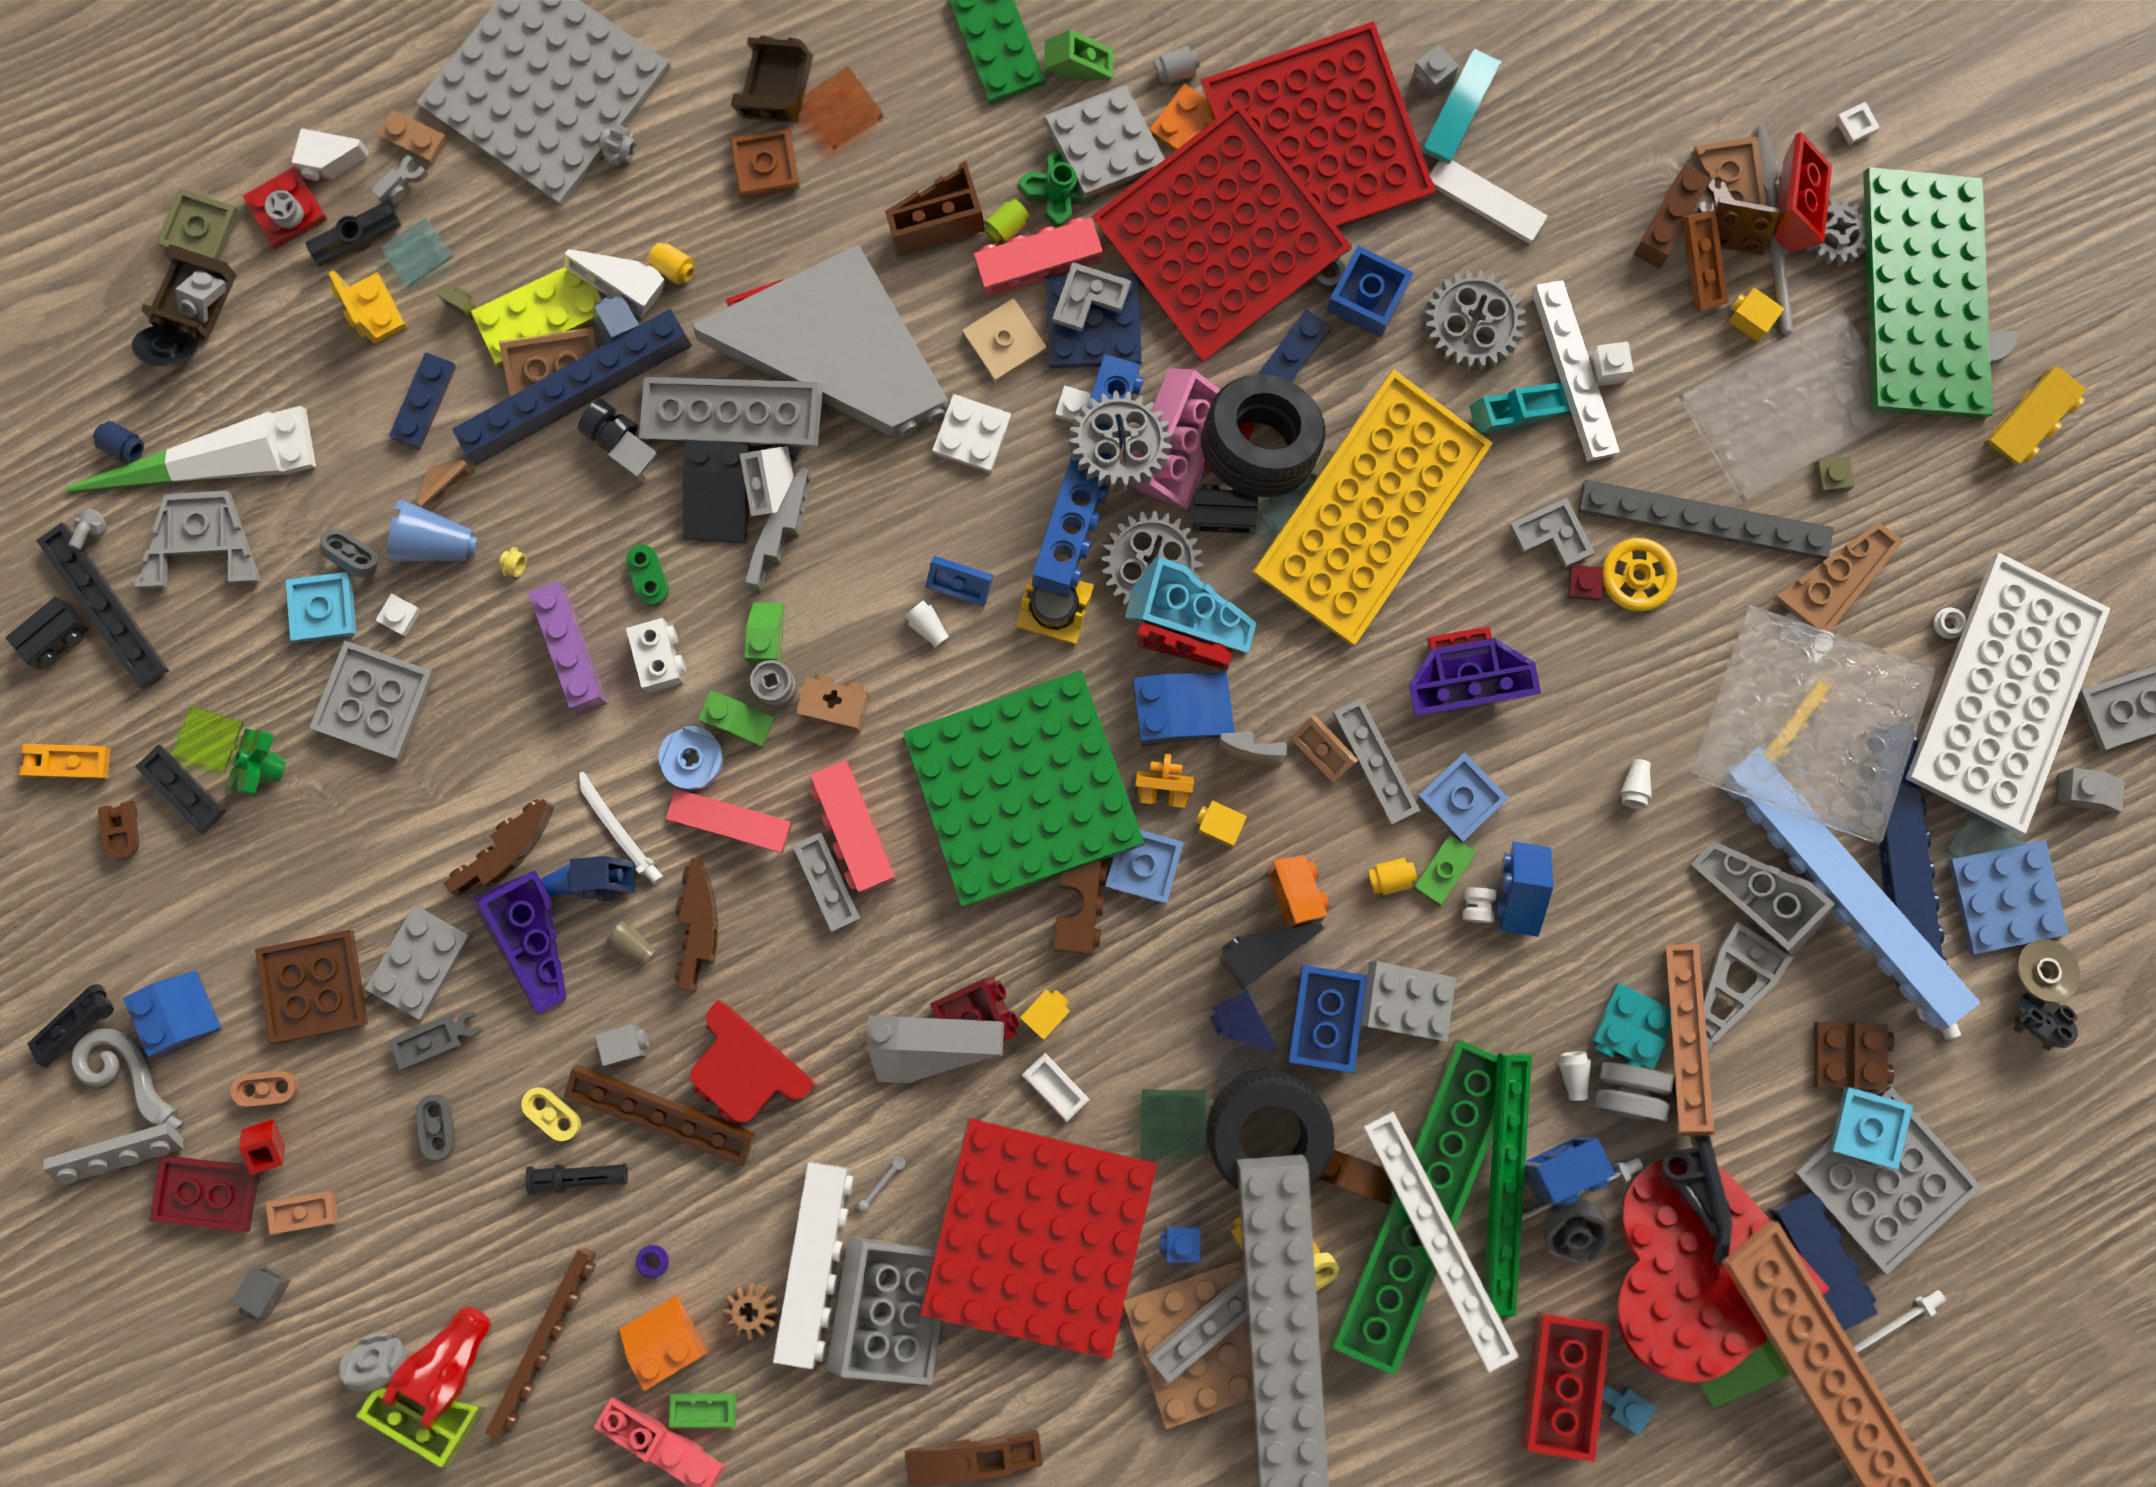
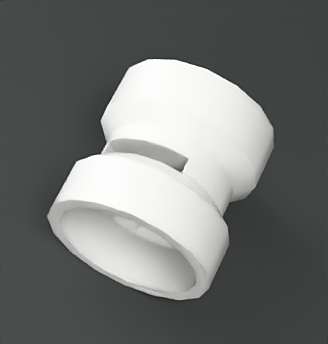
M1464 888L1463 898L1466 900V908L1462 912V921L1495 923V912L1492 910V903L1496 900V890Z

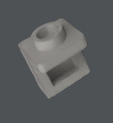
M197 270L176 288L178 312L204 324L208 321L207 307L226 292L225 281Z

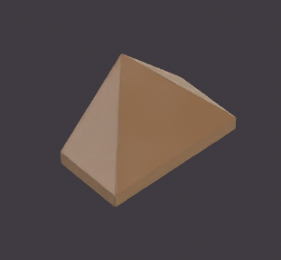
M464 460L428 467L416 502L422 508L432 512L469 479L475 471Z

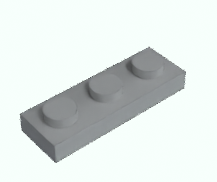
M817 833L792 845L832 933L862 920L823 833Z

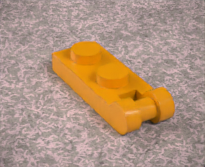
M21 744L20 754L24 755L23 766H19L18 776L28 778L108 779L111 748L106 746ZM42 755L41 766H36L37 756Z

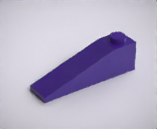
M536 870L498 885L472 899L471 902L486 930L536 1014H540L566 999L561 961L559 960L556 944V930L551 913V899Z

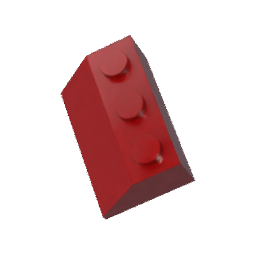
M1802 132L1795 134L1783 159L1782 174L1779 177V199L1776 202V208L1782 209V214L1773 234L1776 241L1781 243L1789 253L1824 243L1832 165Z

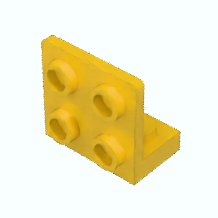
M335 270L329 272L333 281L329 287L338 302L342 301L346 310L343 311L346 320L352 328H356L362 338L367 336L375 345L407 328L378 273L349 286Z

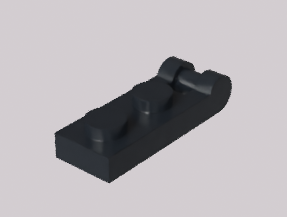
M94 984L86 988L27 1043L36 1064L47 1068L99 1019H105L112 1015L114 1008L111 1001L106 999L107 994L102 985Z

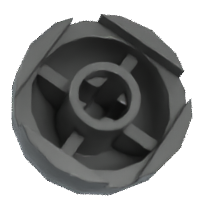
M1579 1198L1566 1206L1554 1205L1549 1210L1543 1223L1545 1244L1551 1257L1560 1263L1579 1265L1578 1260L1589 1258V1262L1594 1261L1602 1256L1612 1243L1611 1228L1604 1213L1589 1200Z

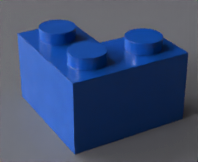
M1513 841L1510 853H1504L1501 871L1506 872L1503 878L1502 892L1505 893L1503 898L1498 897L1495 917H1500V931L1539 937L1554 888L1551 847Z

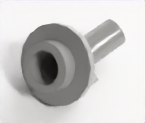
M85 509L73 520L75 531L68 546L80 551L87 536L97 539L105 534L106 523L98 511Z

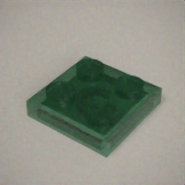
M1142 1089L1140 1155L1206 1157L1207 1091Z

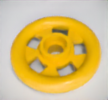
M1632 538L1622 541L1609 551L1603 562V586L1609 597L1616 604L1627 610L1643 612L1656 609L1671 597L1676 587L1677 568L1671 554L1655 541L1645 538ZM1632 551H1646V560H1633ZM1618 561L1626 564L1623 576L1614 573ZM1660 562L1664 569V575L1655 576L1652 564ZM1634 571L1642 572L1643 580H1636L1633 575ZM1624 583L1629 588L1635 590L1632 597L1627 596L1620 590ZM1654 584L1658 592L1648 598L1643 590Z

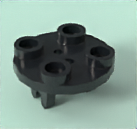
M2030 993L2024 994L2016 1004L2018 1017L2014 1021L2017 1023L2013 1028L2014 1031L2020 1034L2027 1028L2032 1035L2044 1043L2042 1047L2048 1051L2053 1047H2069L2076 1041L2078 1032L2074 1022L2077 1020V1015L2073 1009L2066 1005L2061 1006L2058 1003L2041 1001Z

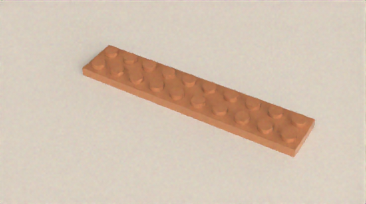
M1769 1221L1725 1258L1722 1263L1858 1486L1938 1487L1779 1223Z

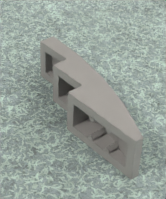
M807 468L800 469L791 481L778 511L771 513L765 523L753 552L745 580L749 589L762 591L768 561L781 564L787 534L800 535L812 479Z

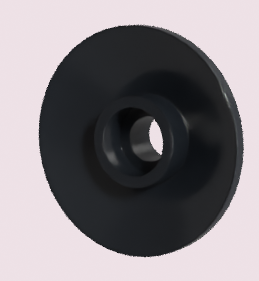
M155 326L145 328L137 333L132 340L134 355L142 362L154 366H174L184 363L195 355L198 348L196 337L195 339L184 337L176 329L167 327L166 330Z

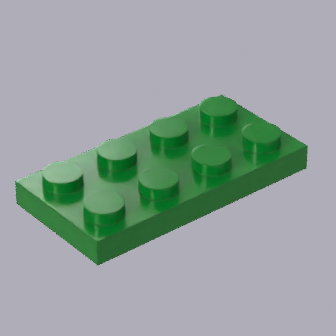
M948 0L989 105L1046 85V79L1014 0Z

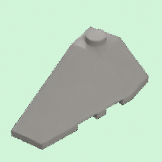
M1714 841L1691 863L1693 868L1792 957L1815 935L1835 906L1834 902L1809 881L1787 874L1771 865L1768 866L1756 861L1745 854Z

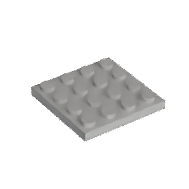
M1888 1087V1090H1884L1878 1095L1906 1103L1893 1087ZM1913 1110L1898 1170L1831 1152L1832 1136L1793 1171V1174L1809 1192L1820 1197L1827 1212L1878 1270L1885 1275L1891 1272L1982 1189V1186Z

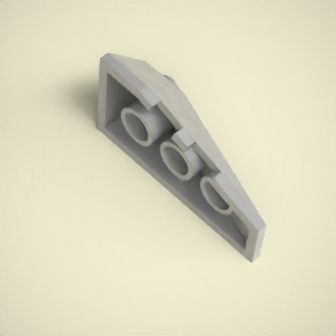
M869 1016L867 1050L877 1081L910 1084L933 1075L946 1073L949 1070L1003 1055L1004 1022Z

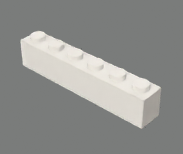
M815 1162L808 1163L773 1363L813 1369L817 1365V1361H823L826 1342L821 1341L823 1328H828L831 1318V1308H827L828 1295H834L837 1283V1275L832 1274L834 1261H840L843 1242L838 1241L840 1228L845 1229L848 1219V1209H844L845 1196H851L854 1184V1176H849L850 1168Z

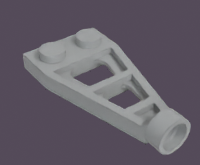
M1738 921L1733 923L1717 949L1703 994L1706 1031L1710 1036L1709 1038L1707 1037L1708 1054L1714 1043L1778 983L1793 958ZM1733 962H1738L1756 974L1755 983L1744 993H1737L1726 984V976ZM1718 993H1722L1736 1003L1735 1008L1724 1020H1720L1711 1014V1006Z

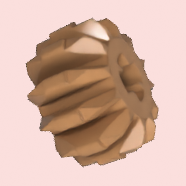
M750 1282L747 1286V1292L739 1285L735 1288L737 1297L734 1295L726 1297V1301L733 1307L724 1308L722 1313L724 1315H732L733 1319L725 1323L727 1328L734 1324L738 1325L734 1336H741L746 1329L747 1340H753L755 1330L760 1337H764L767 1335L764 1325L771 1328L775 1327L776 1322L769 1315L779 1314L780 1309L769 1306L777 1297L776 1295H771L767 1299L764 1297L768 1290L767 1286H762L758 1293H756L755 1283ZM749 1303H752L753 1309H758V1314L752 1317L753 1320L750 1319V1314L744 1313V1308L750 1306Z

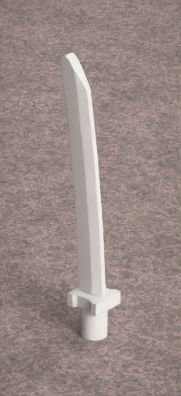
M580 772L581 792L631 860L634 861L637 866L635 870L642 876L645 875L653 885L660 882L663 875L654 867L656 863L644 855L609 810L584 772Z
M1639 1158L1626 1163L1618 1162L1614 1164L1616 1175L1607 1180L1609 1182L1619 1177L1621 1181H1628L1632 1179L1631 1175L1643 1170V1165ZM1590 1190L1581 1191V1192H1579V1193H1577V1194H1578V1196H1579V1195H1581V1194H1583V1193H1586V1192H1588V1191H1590ZM1547 1202L1523 1213L1522 1221L1552 1208L1554 1204H1548Z
M1937 1290L1927 1297H1917L1914 1300L1918 1306L1854 1345V1349L1857 1353L1921 1313L1924 1316L1935 1315L1937 1313L1935 1308L1946 1302L1944 1295Z

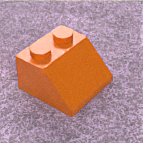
M678 1295L619 1329L628 1363L643 1391L709 1353Z

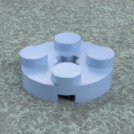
M696 726L683 727V729L669 734L662 742L658 754L659 764L666 779L676 787L684 790L707 788L720 774L724 760L722 746L709 731ZM692 750H696V756L699 758L698 763H693L691 767L686 766L687 761L683 759L684 754H690Z

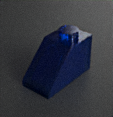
M1247 990L1211 1008L1213 1015L1209 1016V1019L1217 1034L1223 1032L1226 1038L1268 1052L1277 1048Z

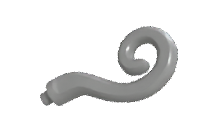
M101 1028L90 1031L77 1040L71 1052L70 1063L72 1071L79 1081L88 1086L100 1087L109 1084L115 1079L120 1065L117 1056L111 1051H104L100 1054L101 1062L104 1064V1068L100 1073H93L88 1067V1057L94 1048L100 1045L112 1046L124 1056L128 1064L136 1106L143 1118L153 1127L169 1123L177 1132L183 1128L184 1123L177 1119L178 1111L157 1095L145 1056L132 1038L115 1029Z

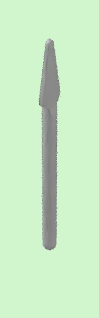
M1761 122L1758 128V144L1767 206L1776 208L1777 193L1775 181L1779 176V170L1766 126ZM1772 233L1769 241L1777 304L1785 308L1779 316L1780 331L1783 335L1788 336L1793 332L1784 250L1782 244L1776 241Z

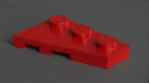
M1144 622L1140 623L1137 635L1138 647L1228 671L1232 653L1227 651V647L1216 643H1209L1208 645L1187 635H1179Z

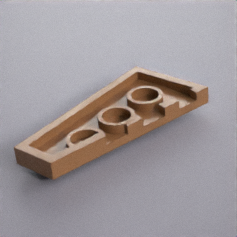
M1877 522L1777 594L1773 599L1823 638L1831 631L1904 541L1882 523Z

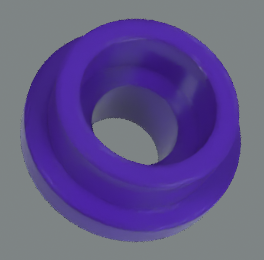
M658 1245L644 1247L636 1257L637 1270L646 1278L660 1277L669 1266V1256L666 1250ZM651 1255L656 1256L659 1261L655 1268L648 1264V1258Z

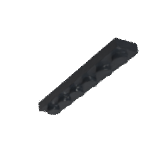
M61 522L37 539V543L137 686L145 689L170 670L82 547L79 551L68 546L73 532L68 525Z

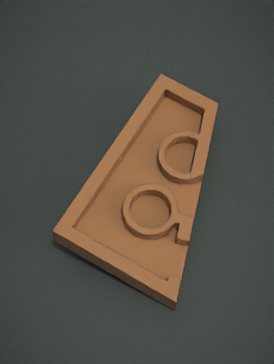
M1758 137L1696 145L1694 147V152L1706 175L1712 178L1711 180H1715V188L1719 189L1723 181L1734 200L1767 206Z
M593 328L499 341L510 397L596 350Z

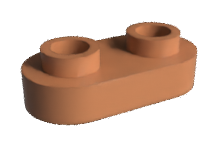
M288 1071L243 1074L233 1081L230 1092L233 1101L244 1107L283 1104L292 1101L297 1096L299 1081L293 1073ZM283 1081L287 1083V1090L284 1093L279 1090V1085ZM251 1084L255 1087L253 1096H249L247 1093V1089Z

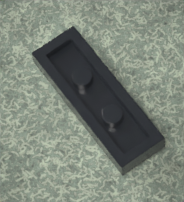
M158 744L135 766L199 833L204 834L227 812L164 746Z

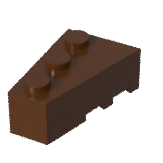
M966 160L958 165L959 169L944 178L943 176L938 177L929 188L921 193L916 191L885 211L897 256L984 232L983 214Z

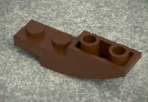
M538 799L533 800L523 807V813L515 819L508 818L496 826L497 831L490 835L496 847L490 846L476 855L477 860L469 866L461 865L449 874L451 878L443 883L449 893L460 896L480 881L484 886L493 888L509 876L529 855L541 838L554 810L552 804L544 799L541 801Z
M691 858L690 866H685L682 876V884H686L684 896L678 898L676 905V915L679 916L678 922L690 925V930H685L682 938L681 947L685 950L683 962H679L677 965L675 981H679L678 988L696 991L702 960L715 962L718 945V913L714 890L703 862Z
M1037 1430L977 1441L964 1439L904 1450L909 1485H937L979 1481L1011 1476L1013 1471L1043 1466L1039 1432Z

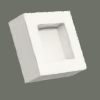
M1866 102L1838 114L1835 118L1849 145L1875 134L1880 129Z
M1064 385L1055 418L1073 423L1074 416H1080V407L1088 406L1092 393Z
M390 594L375 621L406 637L419 616L421 609Z

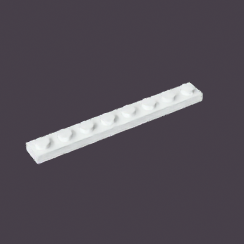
M1391 1112L1363 1126L1486 1370L1491 1372L1518 1358L1519 1356L1395 1113Z

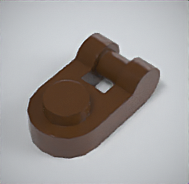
M133 801L123 802L119 807L113 808L109 805L99 807L98 809L104 851L108 856L115 859H129L137 853L139 848L136 821L138 812ZM121 819L122 826L115 827L114 823L116 820Z

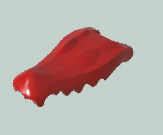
M472 1307L461 1308L441 1332L423 1348L405 1360L397 1369L385 1391L382 1403L392 1407L397 1402L401 1393L427 1408L420 1420V1425L430 1430L438 1418L462 1394L464 1386L467 1384L468 1373L472 1370L477 1357L478 1347L486 1334L491 1331L489 1318L478 1309Z

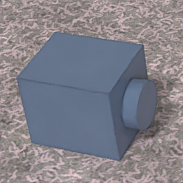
M622 295L615 298L606 297L594 306L593 321L606 344L639 326Z

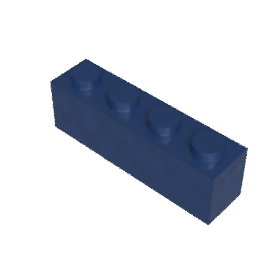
M1801 1191L1768 1209L1774 1221L1779 1223L1791 1245L1829 1287V1290L1822 1296L1843 1331L1878 1314L1874 1306L1876 1298L1866 1284L1863 1285L1857 1275L1860 1272L1859 1267L1853 1257L1849 1254L1846 1255L1840 1244L1843 1242L1842 1236L1833 1224L1830 1225L1824 1215L1827 1212L1826 1207L1818 1195H1813L1812 1192Z

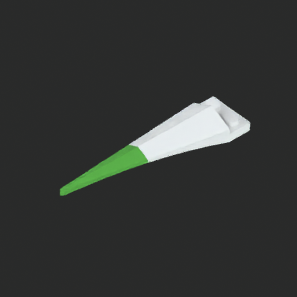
M297 406L274 413L266 412L70 485L65 490L75 493L167 482L288 475L315 468L316 463L307 411L304 407Z

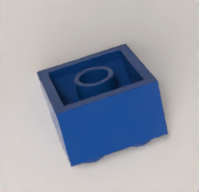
M197 971L152 983L123 998L148 1057H165L222 1029Z

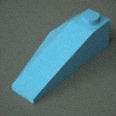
M1155 557L1132 588L1125 618L1249 653L1257 623L1233 603L1227 602L1214 591L1215 589L1208 583H1203L1193 575L1194 572L1188 567L1161 557Z

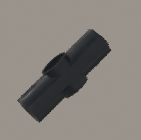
M387 200L356 217L350 215L342 217L334 228L305 243L311 257L320 268L352 251L357 253L365 251L373 240L402 225L396 212ZM358 230V233L355 237L349 238V235L353 231Z

